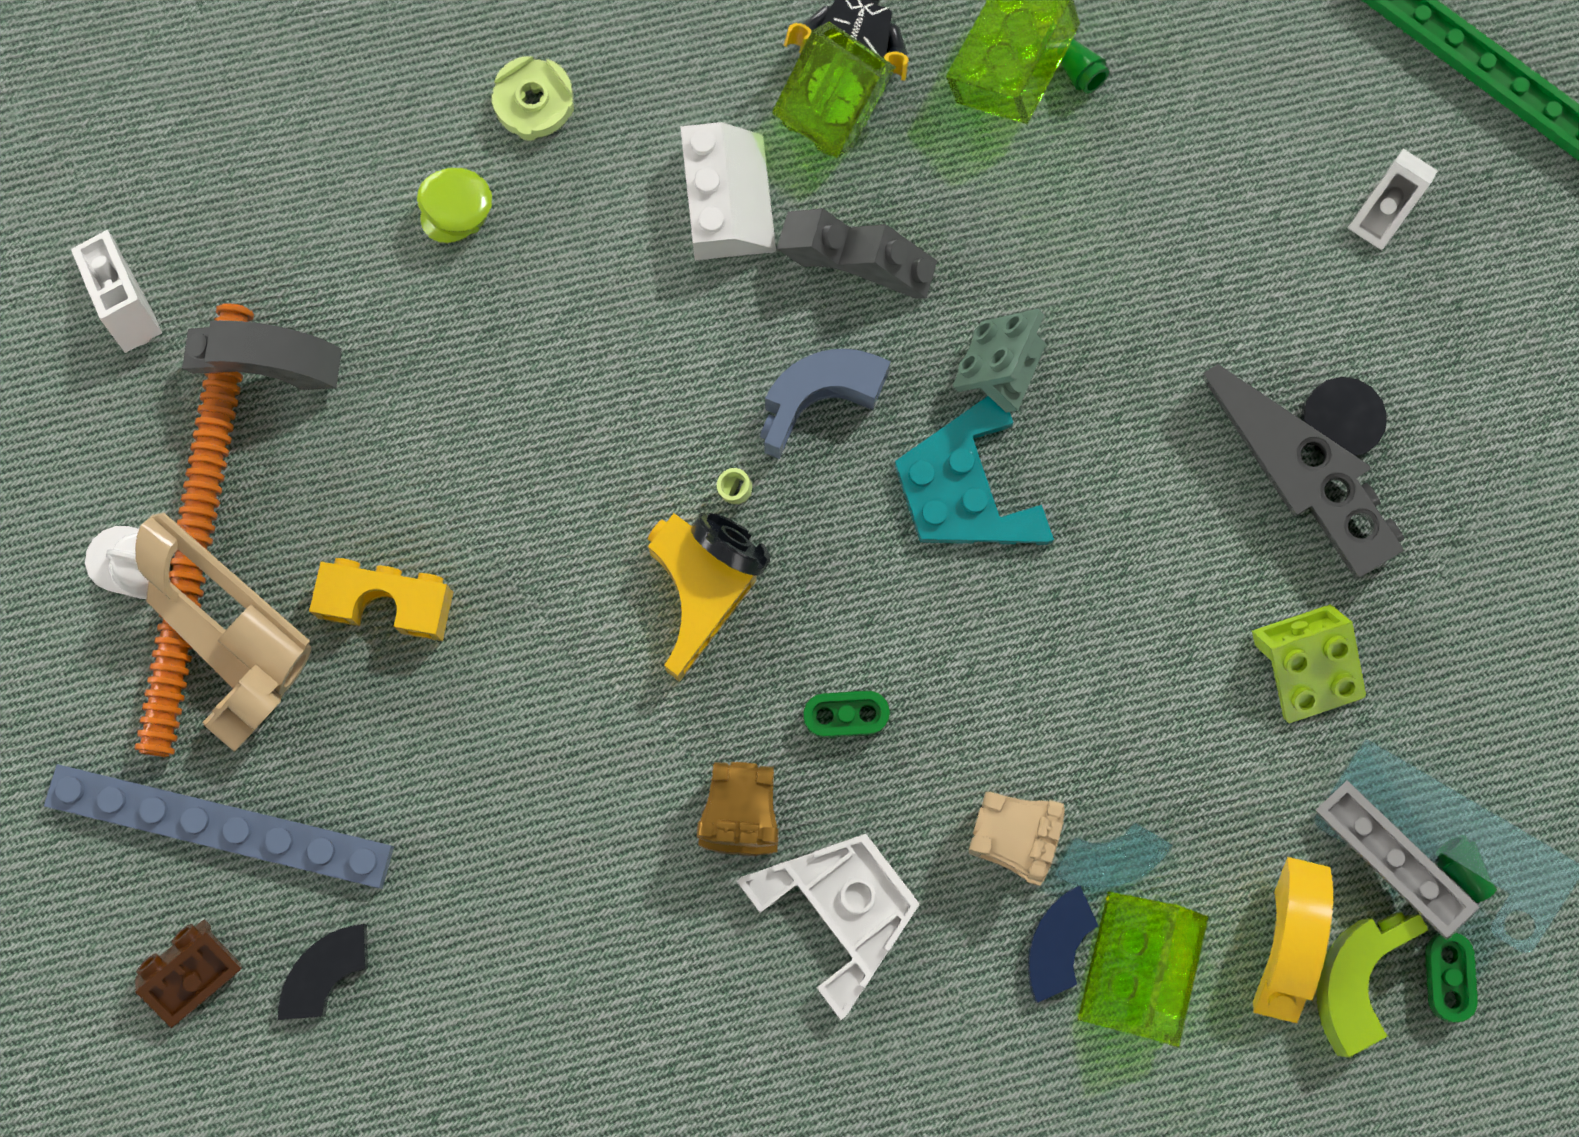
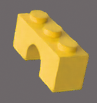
M335 558L334 564L320 562L309 612L318 619L360 626L365 607L376 598L389 597L395 600L397 607L393 627L401 634L443 641L453 597V591L447 584H443L444 578L428 573H418L417 579L401 576V570L377 565L376 571L360 569L361 564L359 562L344 558Z

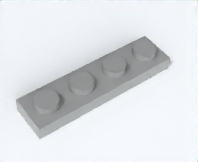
M1348 781L1341 785L1316 809V814L1446 940L1479 911L1480 907Z

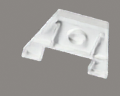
M867 834L742 876L736 881L760 913L792 888L798 886L852 957L850 962L817 987L840 1020L847 1016L878 966L920 905Z

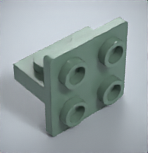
M1037 308L982 321L974 330L973 340L965 358L959 364L958 374L952 386L958 392L981 388L1005 412L1019 410L1046 346V343L1037 335L1044 314Z

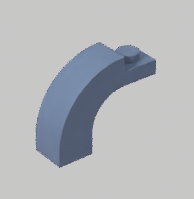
M831 349L811 354L791 365L778 377L765 397V410L776 414V416L768 415L760 434V438L765 439V453L780 459L798 417L808 406L819 400L841 398L873 410L889 374L891 361L865 351Z

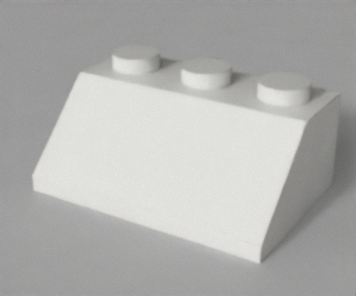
M723 122L680 126L695 260L776 252L763 135Z

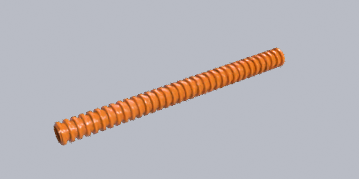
M224 303L216 307V313L219 317L215 318L214 321L249 322L253 320L254 313L244 306ZM239 372L204 373L208 379L202 382L205 392L200 394L199 399L203 404L199 405L197 409L201 416L195 420L198 430H194L192 437L196 439V442L192 443L190 447L194 454L188 458L191 468H187L185 473L189 477V481H185L183 484V488L187 492L181 496L184 506L179 508L178 513L182 515V519L177 520L176 524L206 550L208 546L213 544V539L209 536L215 532L216 528L212 525V521L217 520L218 517L214 509L220 506V501L216 498L222 494V488L219 486V483H222L225 478L221 474V470H225L227 467V463L223 459L229 455L226 445H230L232 438L228 436V433L234 429V425L230 421L236 418V412L233 411V408L237 407L238 400L235 398V395H239L241 390L237 383L242 382L243 375ZM177 549L174 553L175 557L172 558L170 566L173 568L172 571H169V580L201 608L198 598L203 597L204 591L200 589V586L206 583V578L202 576L203 571ZM163 619V622L157 625L160 637H155L154 643L158 645V649L152 651V657L156 658L155 663H151L149 667L153 671V676L147 678V683L151 684L150 690H145L144 696L148 697V703H143L142 710H145L146 713L145 716L140 717L139 721L143 724V730H138L137 736L141 737L140 743L135 744L134 749L142 754L169 757L175 753V749L171 748L172 742L177 741L178 737L174 735V729H178L180 726V722L176 721V717L182 714V709L178 708L179 702H183L185 698L181 694V690L187 687V682L183 681L184 676L189 675L190 670L186 668V663H190L192 660V656L188 655V652L193 648Z

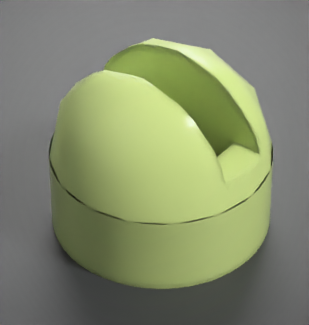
M730 468L719 476L717 490L726 502L739 505L746 502L751 496L752 482L743 470ZM739 481H744L738 494L734 496L739 485Z

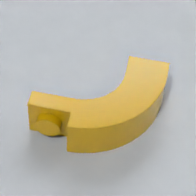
M1287 857L1274 891L1276 902L1274 939L1265 971L1253 999V1012L1297 1024L1306 1000L1312 1001L1321 976L1332 921L1333 881L1331 867Z

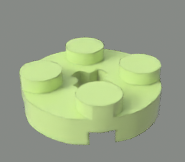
M533 56L520 57L506 64L495 78V87L492 94L493 108L500 123L507 130L518 134L521 139L526 141H532L538 137L554 133L565 124L574 111L573 90L567 73L556 62L546 59L547 62L534 60ZM531 89L533 93L536 94L541 91L543 95L540 97L539 103L534 105L524 103L526 100L525 92Z

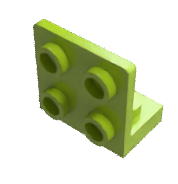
M1331 604L1252 630L1255 646L1272 662L1282 715L1288 723H1293L1366 697L1353 622Z

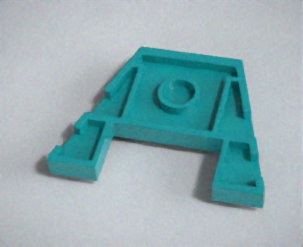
M989 396L982 399L895 461L894 466L920 543L974 544V542H999V544L1011 545L1016 543L1048 545L1054 541L1042 505L1006 516H999L974 439L1011 428L1014 422L1011 413L1005 412Z

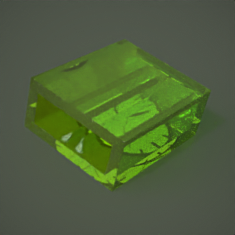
M829 21L812 30L774 106L772 114L782 120V124L788 130L800 133L815 143V147L823 154L839 158L854 148L896 66Z

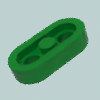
M874 691L821 693L813 696L807 702L804 708L803 720L808 731L820 738L870 736L884 729L889 720L890 709L885 698ZM864 707L872 708L876 714L875 719L870 722L863 721L859 715L860 710ZM820 710H829L833 715V720L828 724H821L816 718Z
M1459 933L1453 934L1448 940L1442 935L1437 934L1430 939L1425 950L1428 1003L1431 1011L1439 1019L1446 1022H1464L1474 1015L1478 1006L1474 948L1470 941ZM1444 947L1450 948L1453 953V958L1449 963H1446L1441 957ZM1449 991L1456 997V1003L1452 1008L1447 1007L1444 1002V996Z

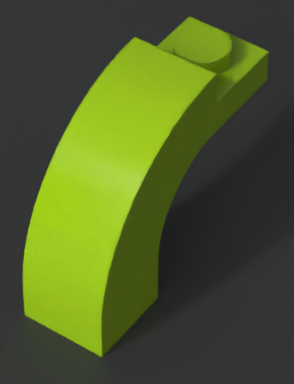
M1402 911L1396 912L1378 922L1380 930L1373 919L1359 920L1342 932L1328 950L1317 985V1007L1323 1030L1337 1056L1351 1057L1388 1037L1370 1003L1368 992L1370 975L1375 964L1382 956L1428 931L1420 914L1404 916Z

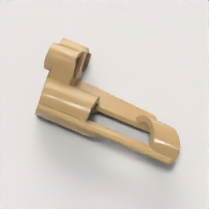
M165 513L152 515L140 525L135 544L138 570L148 580L146 602L233 688L202 723L235 752L278 706L284 693L299 676L311 653L310 640ZM177 549L246 608L227 630L221 627L170 582V563Z

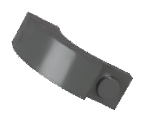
M218 320L210 321L209 327L188 329L182 369L192 374L217 372L259 374L279 379L301 390L336 389L342 349L316 336L284 327L254 322Z

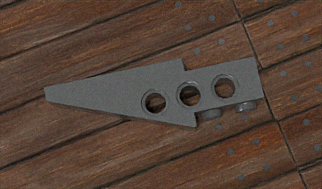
M1217 364L1203 373L1202 379L1293 517L1309 509L1355 579L1362 577L1404 551L1399 542L1405 538L1399 527L1391 518L1386 521L1383 519L1376 508L1381 502L1375 491L1367 482L1361 485L1357 480L1358 477L1371 469L1368 464L1221 365ZM1307 445L1319 447L1324 454L1322 464L1317 467L1306 465L1301 458L1302 448ZM1338 480L1346 486L1347 496L1343 502H1332L1326 497L1324 489L1328 481ZM1355 515L1365 517L1370 523V533L1364 539L1354 537L1348 529L1349 520Z

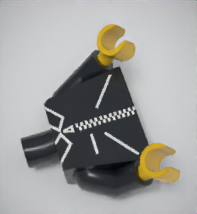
M834 0L832 5L823 6L802 24L794 23L788 28L783 46L788 47L789 44H796L800 46L799 53L806 55L808 46L811 44L809 48L810 67L815 68L824 60L838 58L855 65L863 74L866 82L871 85L882 87L884 78L886 79L890 73L900 75L901 81L906 80L908 57L900 27L891 22L892 11L889 8L879 6L880 0Z

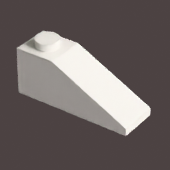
M108 230L71 249L100 320L125 353L148 343L152 338L162 333L147 299Z

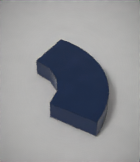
M1080 885L1067 891L1050 905L1039 920L1033 934L1028 952L1027 969L1035 1003L1077 985L1073 968L1076 950L1084 936L1098 927V923Z

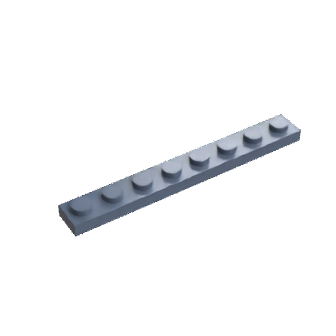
M59 764L56 765L44 803L45 807L383 889L394 846Z

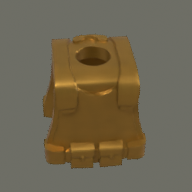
M714 762L707 804L697 826L699 847L722 854H739L744 856L777 853L779 828H777L773 807L774 767H758L757 764L745 762H731L730 765Z

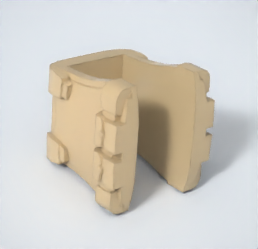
M985 792L982 807L980 808L973 831L975 835L970 843L969 854L1003 866L1025 879L1026 882L1041 886L1051 867L1063 826L1064 804L1053 800H1021L994 792Z

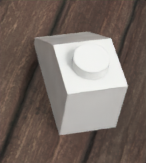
M1402 149L1348 226V229L1380 250H1383L1427 190L1437 170L1405 149Z

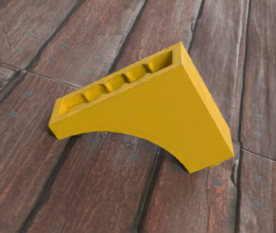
M673 513L667 522L661 519L652 529L648 536V540L651 542L648 549L650 555L663 566L672 578L681 600L682 615L679 636L670 657L664 664L666 672L680 682L756 583V576L731 568L710 554L694 538L691 532L692 526Z

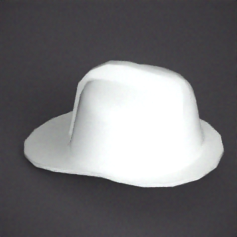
M114 526L103 530L92 540L86 551L85 566L88 576L97 586L108 591L139 599H147L148 580L138 570L135 557V544L139 529L129 526Z

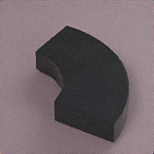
M367 924L352 925L336 930L319 939L301 955L292 967L283 985L278 1006V1020L326 1016L328 999L337 984L351 973L368 969Z

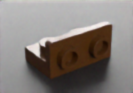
M205 919L196 926L189 924L173 938L171 942L173 945L160 956L157 953L151 955L136 971L138 975L135 977V992L170 1028H173L242 969L241 963L212 934L211 925Z

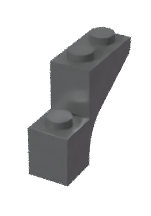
M823 208L788 211L776 248L803 267L814 266L842 270L918 299L927 298L937 264L936 259L886 224L849 227Z

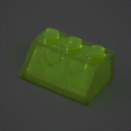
M1108 891L1077 1020L1179 1048L1209 916L1176 904Z

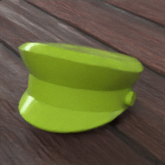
M446 168L429 175L421 183L417 193V203L421 210L420 222L425 234L434 241L451 243L462 240L472 233H477L484 224L492 207V192L487 182L476 172L464 168Z

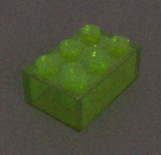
M986 0L945 76L956 103L1028 124L1080 26L1074 0Z

